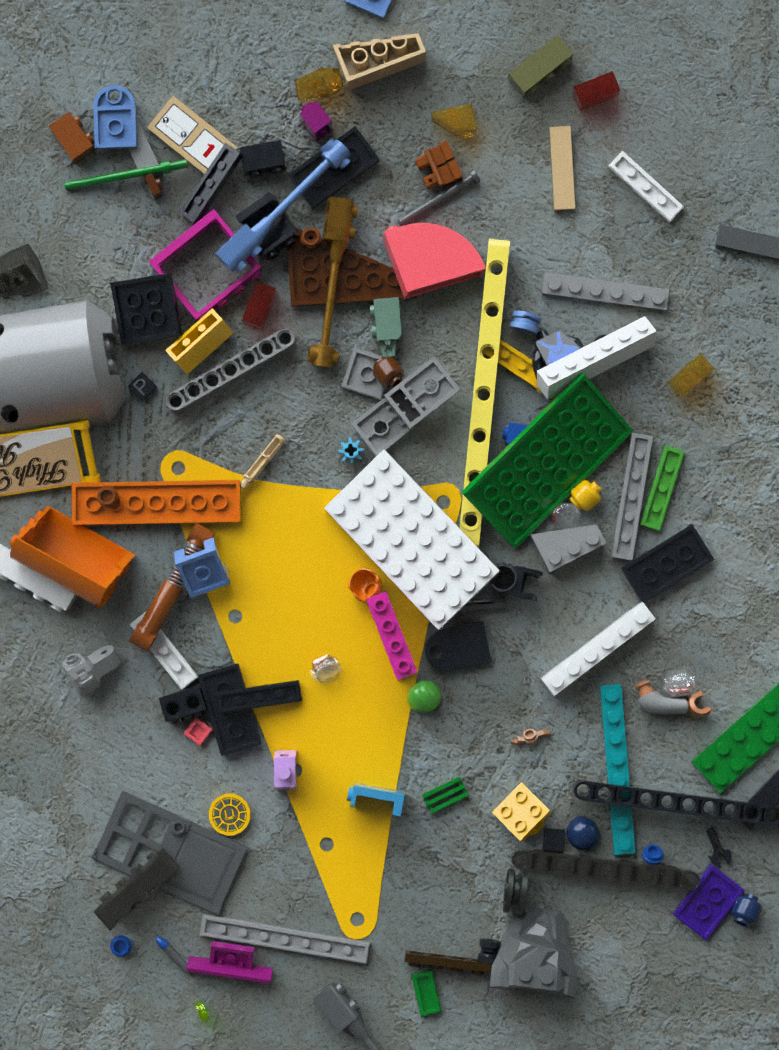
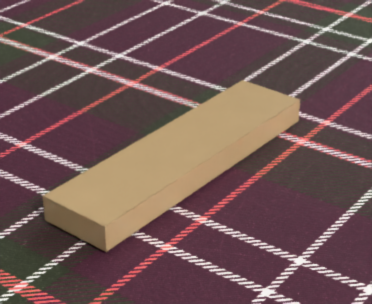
M571 126L550 127L554 211L575 210Z

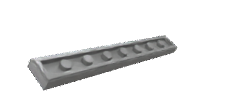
M203 914L199 935L367 964L370 942L208 914Z

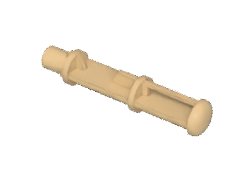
M275 435L274 439L261 452L255 463L244 474V478L240 482V486L244 490L249 484L254 483L257 476L271 461L281 446L285 444L286 441L281 435Z

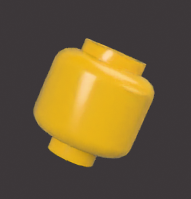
M583 480L571 490L572 496L570 500L579 511L582 509L589 511L601 501L600 492L602 490L595 481L591 483L588 480Z

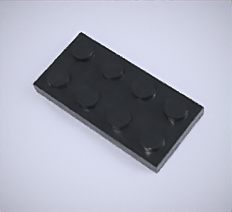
M356 126L337 139L350 151L351 155L348 158L351 161L343 169L340 167L334 169L330 166L302 194L312 209L380 161ZM319 151L288 174L296 188L324 161L321 156L322 151Z
M691 524L620 569L639 600L645 603L715 559L694 525Z
M239 663L198 675L221 756L261 745L262 741L252 709L219 714L217 711L216 692L246 688Z

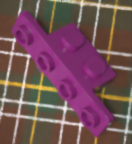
M212 941L210 959L189 956L186 971L195 974H207L215 977H227L269 984L273 968L252 965L254 947Z

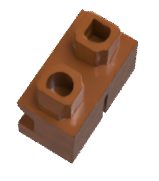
M447 140L439 143L438 146L432 149L425 150L424 155L415 160L419 172L427 168L431 170L432 174L423 177L426 189L437 186L441 189L459 182L463 178Z

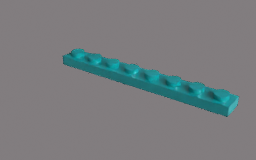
M621 684L602 685L599 687L607 782L630 786ZM621 791L619 795L621 801L629 799V791ZM609 804L614 855L634 854L635 841L632 807Z

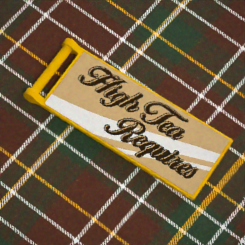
M89 420L0 434V497L72 486V483L100 482L101 477L97 473L88 429L90 428ZM74 430H80L89 470V475L83 476Z

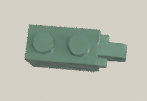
M399 297L373 299L374 305H370L371 318H375L376 326H372V338H377V344L380 345L382 357H395L396 343L402 338Z

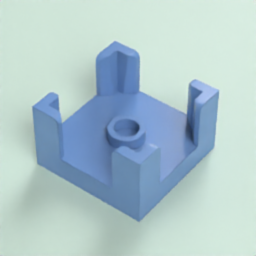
M214 537L204 541L205 549L188 556H185L184 549L174 552L175 565L190 598L230 584L228 569L220 559Z

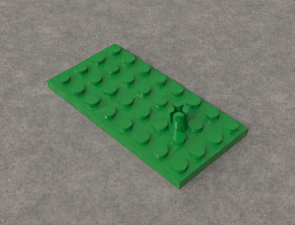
M580 373L461 493L497 532L516 549L571 494V490L585 480L633 432V429L586 375Z

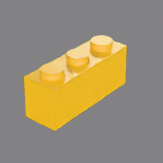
M212 308L165 351L188 375L234 332Z

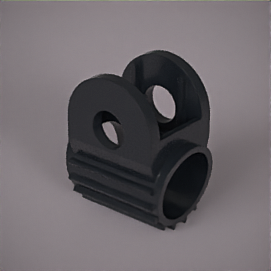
M504 562L503 564H497L496 567L500 571L503 569L512 570L515 580L510 588L502 590L496 586L494 577L489 583L493 590L506 596L510 594L517 598L537 601L538 597L533 593L524 592V586L527 576L539 578V576H543V572L521 566H512L511 564L507 565Z

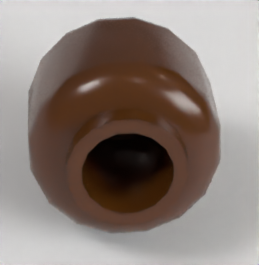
M381 357L373 365V376L382 387L394 388L402 382L404 370L393 357Z

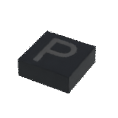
M143 372L128 385L142 401L157 388Z

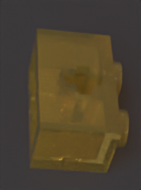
M700 353L666 384L680 399L712 372L714 368Z

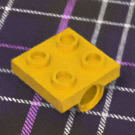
M521 782L492 813L523 843L529 835H535L543 828L544 820L552 812Z

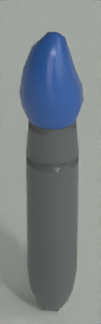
M159 935L156 936L158 946L164 949L183 972L192 975L193 972L186 971L187 962L169 945L168 941Z

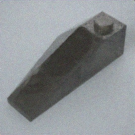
M29 244L11 250L0 257V297H3V299H10V296L15 295L28 297L48 289L39 258Z

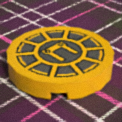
M225 793L218 796L212 802L209 809L211 826L218 833L225 836L241 833L248 826L251 819V809L248 802L235 793Z

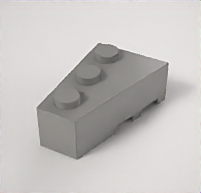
M597 524L529 535L548 573L606 544Z

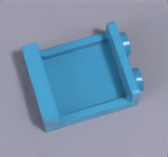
M354 783V787H349L347 801L351 802L350 807L355 806L357 795L394 802L392 815L401 816L404 792Z

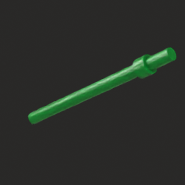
M169 160L161 162L159 165L65 182V189L71 190L146 176L152 173L169 174L173 170L188 168L187 160L175 162Z

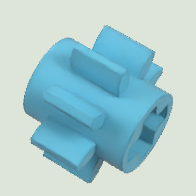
M349 437L348 443L341 442L343 450H339L338 453H344L343 462L348 458L351 464H353V459H362L358 454L363 452L364 448H358L360 441L358 440L356 443H353L351 437ZM350 445L353 446V449H357L353 456H349L347 452L345 453V450H348Z

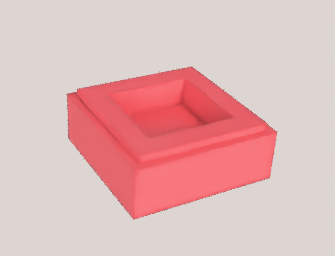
M195 717L184 732V735L201 746L213 728L198 717Z

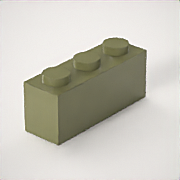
M557 34L508 74V80L522 97H525L527 94L531 96L539 89L538 85L543 81L548 83L555 77L554 73L560 68L564 70L572 63L573 53Z

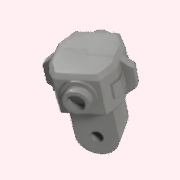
M108 645L88 656L81 653L71 654L62 662V667L80 696H89L95 692L96 688L100 687L101 677L117 668L121 660L114 647Z

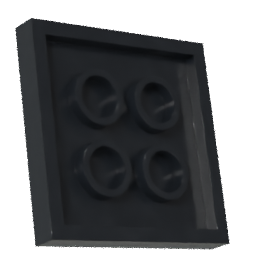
M172 273L110 283L121 345L182 335Z

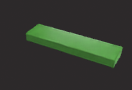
M664 446L640 526L660 532L685 451Z

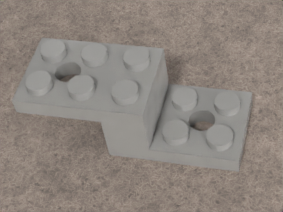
M433 357L386 393L381 401L352 422L351 425L377 457L383 450H387L422 423L430 413L459 392L460 388L438 360ZM431 380L436 383L437 388L435 391L428 392L425 390L424 384L427 381ZM376 423H385L387 426L384 433H377L374 429Z

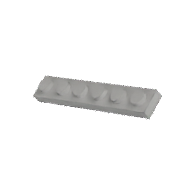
M545 273L542 294L666 311L669 289Z
M631 433L611 553L613 558L631 561L633 559L653 436Z

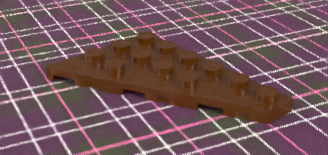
M296 228L299 235L302 236L303 230ZM300 237L296 240L295 245L287 248L291 307L326 305L331 269L330 241L322 240L321 238L320 244L316 245L315 248H307L306 245L302 244ZM345 249L339 265L334 304L374 302L373 299L393 297L405 300L393 267L391 268L350 249ZM414 296V297H411V298H407V299H416L417 296Z

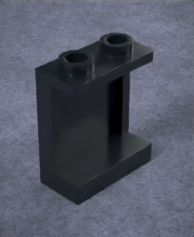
M268 192L235 217L239 223L247 224L251 229L263 218L268 217L280 205V202L275 195ZM286 212L273 223V226L260 245L262 250L259 256L265 260L276 258L281 250L292 247L296 244V240L301 237Z

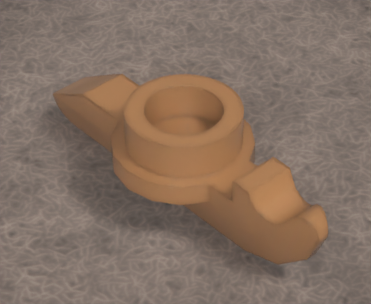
M526 729L522 737L517 736L510 743L512 745L533 744L538 739L550 736L551 733L549 730L536 732L534 729Z

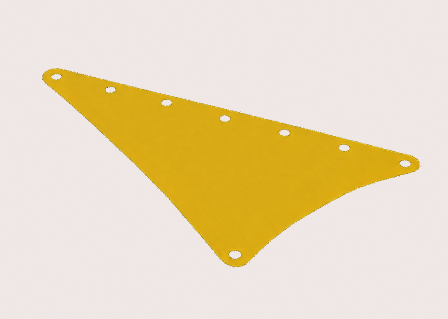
M182 450L170 452L164 457L160 467L164 481L240 480L241 482L244 478L241 474L229 471ZM182 462L185 465L184 473L181 475L174 474L171 468L173 463ZM255 479L254 483L249 484L245 490L241 487V522L199 523L215 532L214 540L218 547V554L222 563L226 565L230 578V584L206 593L235 664L239 663L246 688L299 680L302 701L253 708V711L273 760L275 750H297V764L302 767V773L297 777V790L286 792L343 933L351 939H363L373 931L377 922L381 883L394 802L357 795L355 806L350 807L351 802L347 801L349 787H354V783L391 790H396L411 709L407 702L408 691L416 684L429 620L325 510V507L342 490L286 485ZM450 483L421 486L436 504L438 497L442 495L450 499L449 507L442 510L456 524L462 499L459 489ZM180 523L186 540L196 523ZM366 568L374 571L382 581L381 593L387 592L417 673L397 680L368 603L360 602L349 589L350 577L355 571ZM237 609L242 613V619L238 623H232L229 620V613ZM329 654L326 659L313 665L314 660ZM323 838L332 839L334 843L332 850L323 851L321 849L320 842ZM359 912L364 916V922L361 926H354L351 923L350 918L352 914Z

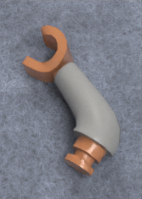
M650 680L643 681L635 686L636 689L640 690L638 692L640 698L637 699L639 705L646 712L652 714H688L694 719H701L708 716L712 711L708 706L705 709H699L695 706L694 701L703 696L702 691L693 694L686 701V699L663 697L659 694V691H654L653 687H649Z

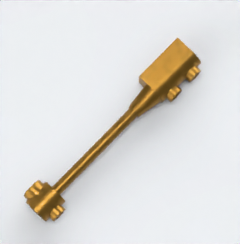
M333 196L327 199L322 240L330 241L331 269L321 345L314 344V346H309L307 362L312 363L313 366L332 368L333 364H337L339 360V352L335 351V347L329 346L339 265L349 239H354L355 227L351 226L352 218H357L358 206L354 205V200Z

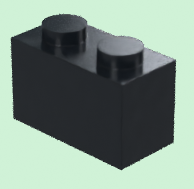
M281 140L239 147L240 153L244 155L241 159L245 176L249 175V178L259 177L261 173L265 172L277 174L281 173L282 169H286Z

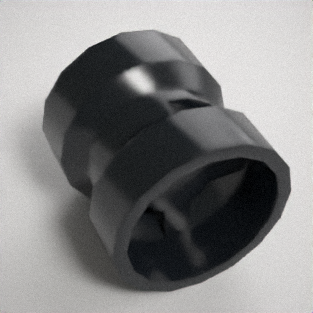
M481 938L479 943L481 952L478 953L477 960L484 963H493L500 949L501 941Z

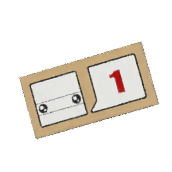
M172 96L147 127L149 131L203 174H205L225 143L238 150V147L174 96Z

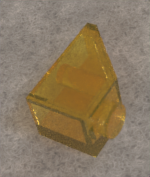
M322 67L294 80L298 100L328 96L344 89L339 68Z
M472 103L431 112V121L456 137L468 138L477 132Z

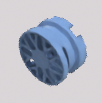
M513 311L512 317L514 319L510 322L509 328L522 333L538 334L539 328L537 326L540 324L542 317L525 311Z

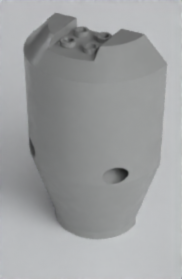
M89 300L0 315V331L4 330L2 335H0V434L75 423L81 420H89L90 427L108 424L112 421L127 400L124 380L120 375H116V362H113V359H111V354H114L112 341L109 339L116 338L112 316ZM14 412H18V419L13 423L11 416Z

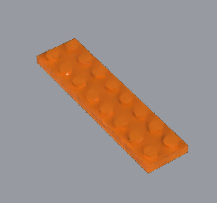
M240 480L72 483V525L241 522ZM104 486H111L118 492V501L112 507H104L97 500V493Z

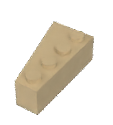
M418 33L395 36L384 40L379 38L372 39L369 42L359 43L357 41L350 42L351 44L333 45L336 59L349 91L427 61L426 51Z

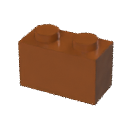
M70 112L50 124L49 128L76 164L95 151L92 145L95 141L89 132L84 134L80 128L83 124L77 115L72 117Z

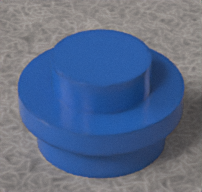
M651 844L644 848L642 857L647 863L657 865L663 860V851L659 846Z
M119 935L112 940L110 948L114 955L124 957L131 951L132 943L127 936Z

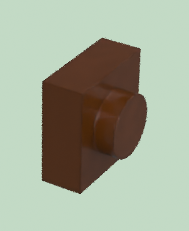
M153 173L145 176L154 199L162 197L160 190L164 188L160 179H155Z

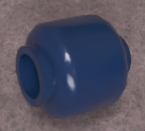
M751 894L738 896L731 911V915L734 918L733 921L744 927L755 925L762 911L761 904L757 902L758 898Z

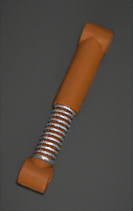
M196 523L187 538L188 548H185V556L204 550V541L213 538L215 532ZM174 567L175 571H172L173 574H170L169 580L163 581L143 619L129 640L130 643L146 652L150 650L159 630L183 591L181 584L184 583L177 567Z

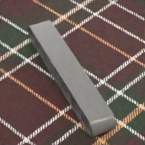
M289 329L279 330L176 389L167 396V406L174 412H181L290 350L295 345L293 332ZM285 334L291 336V342L286 345L280 342L281 336ZM265 345H271L273 352L265 355L262 353V348ZM248 355L255 357V362L250 366L244 364V358ZM228 366H235L237 368L233 376L226 375L225 371ZM211 376L218 377L217 385L209 386L207 384L208 378ZM194 386L200 388V393L196 397H192L189 394V390ZM174 397L182 399L179 407H172L171 401Z

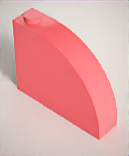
M414 223L401 227L391 226L384 231L382 240L404 299L481 277L485 272L486 267L473 245L459 233L447 227L431 223Z

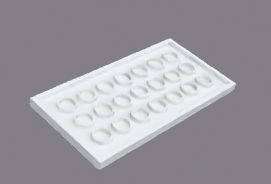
M383 450L325 507V510L438 630L449 622L500 572L489 558L386 450Z

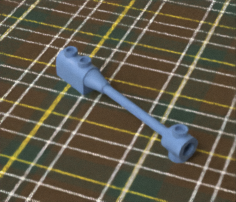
M331 138L320 149L323 152L321 156L324 161L268 217L263 218L251 229L247 224H244L214 256L231 272L235 269L240 272L247 265L245 259L249 255L254 258L262 250L260 245L273 226V223L330 166L334 169L338 167L343 169L351 161L348 158L351 153L343 143L337 139L334 141Z

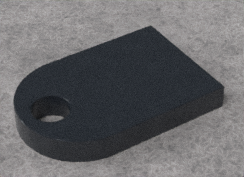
M483 621L438 630L428 638L425 645V655L428 662L440 671H453L492 662ZM434 646H438L442 650L441 656L437 659L430 656V649Z

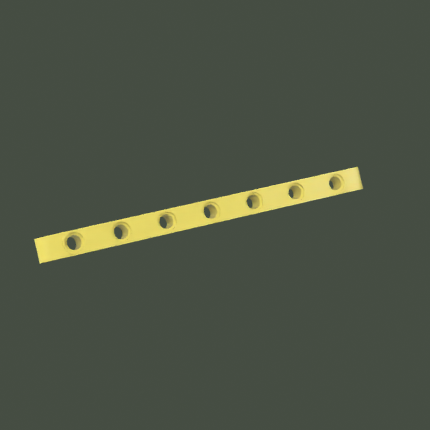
M489 239L464 489L471 483L469 481L470 475L473 473L480 474L487 467L510 247V241ZM499 265L503 269L502 273L499 275L492 274L490 271L492 266ZM489 307H496L498 309V314L495 317L487 315L486 311ZM485 348H490L494 351V356L486 359L483 357L482 351ZM481 390H487L490 393V397L485 401L478 398V393ZM478 431L486 435L485 440L480 443L476 442L473 438L474 434ZM463 495L460 529L476 546H479L482 514ZM468 515L476 516V525L471 527L466 525L465 518Z

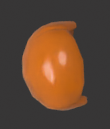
M359 569L350 577L349 589L360 602L367 603L366 599L378 595L382 591L380 577L370 569Z

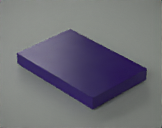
M710 864L672 914L707 941L734 906L737 897L741 896L745 890Z

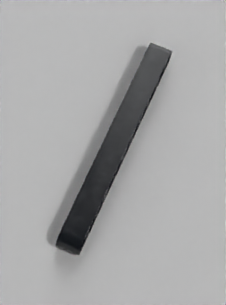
M578 780L572 786L573 795L583 801L779 827V806L588 780ZM581 784H585L588 788L587 793L583 796L577 793V788ZM606 787L609 794L606 798L601 799L598 792L600 788ZM623 790H628L630 794L629 799L626 801H621L619 798ZM644 793L650 794L651 799L647 804H642L640 800L641 795ZM670 796L671 804L664 807L661 802L662 798ZM690 798L692 800V807L685 810L683 808V801ZM711 801L713 809L711 812L706 813L704 811V804ZM732 804L734 812L731 815H726L725 807ZM749 807L755 809V815L752 818H747L746 810ZM770 810L776 812V817L772 821L767 819V813Z

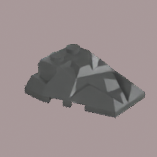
M525 906L523 915L515 914L496 959L492 964L489 988L510 991L512 987L554 992L553 996L575 999L577 975L562 911Z

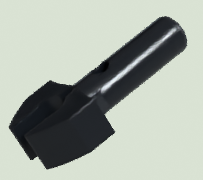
M714 828L707 829L706 832L714 850L713 854L709 856L711 863L721 868L718 861L720 853L724 855L726 864L729 865L732 857L730 850H725L721 847Z

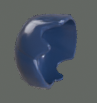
M586 816L575 817L569 822L566 829L569 842L579 850L593 848L600 838L595 821Z

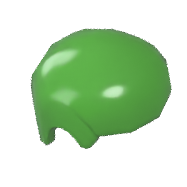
M420 681L408 691L407 702L416 713H429L440 704L441 692L432 681Z

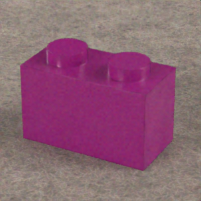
M317 101L314 103L309 102L301 108L302 112L299 113L301 123L316 142L333 130L332 120Z

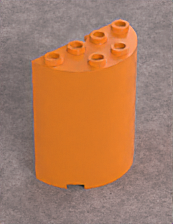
M49 505L43 511L39 510L35 518H31L27 526H23L18 535L15 534L9 543V546L12 547L10 551L11 559L98 608H102L113 595L121 576L124 577L136 555L84 525H72V518Z

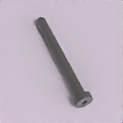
M470 170V175L399 218L397 221L399 225H406L471 183H479L480 178L475 170Z

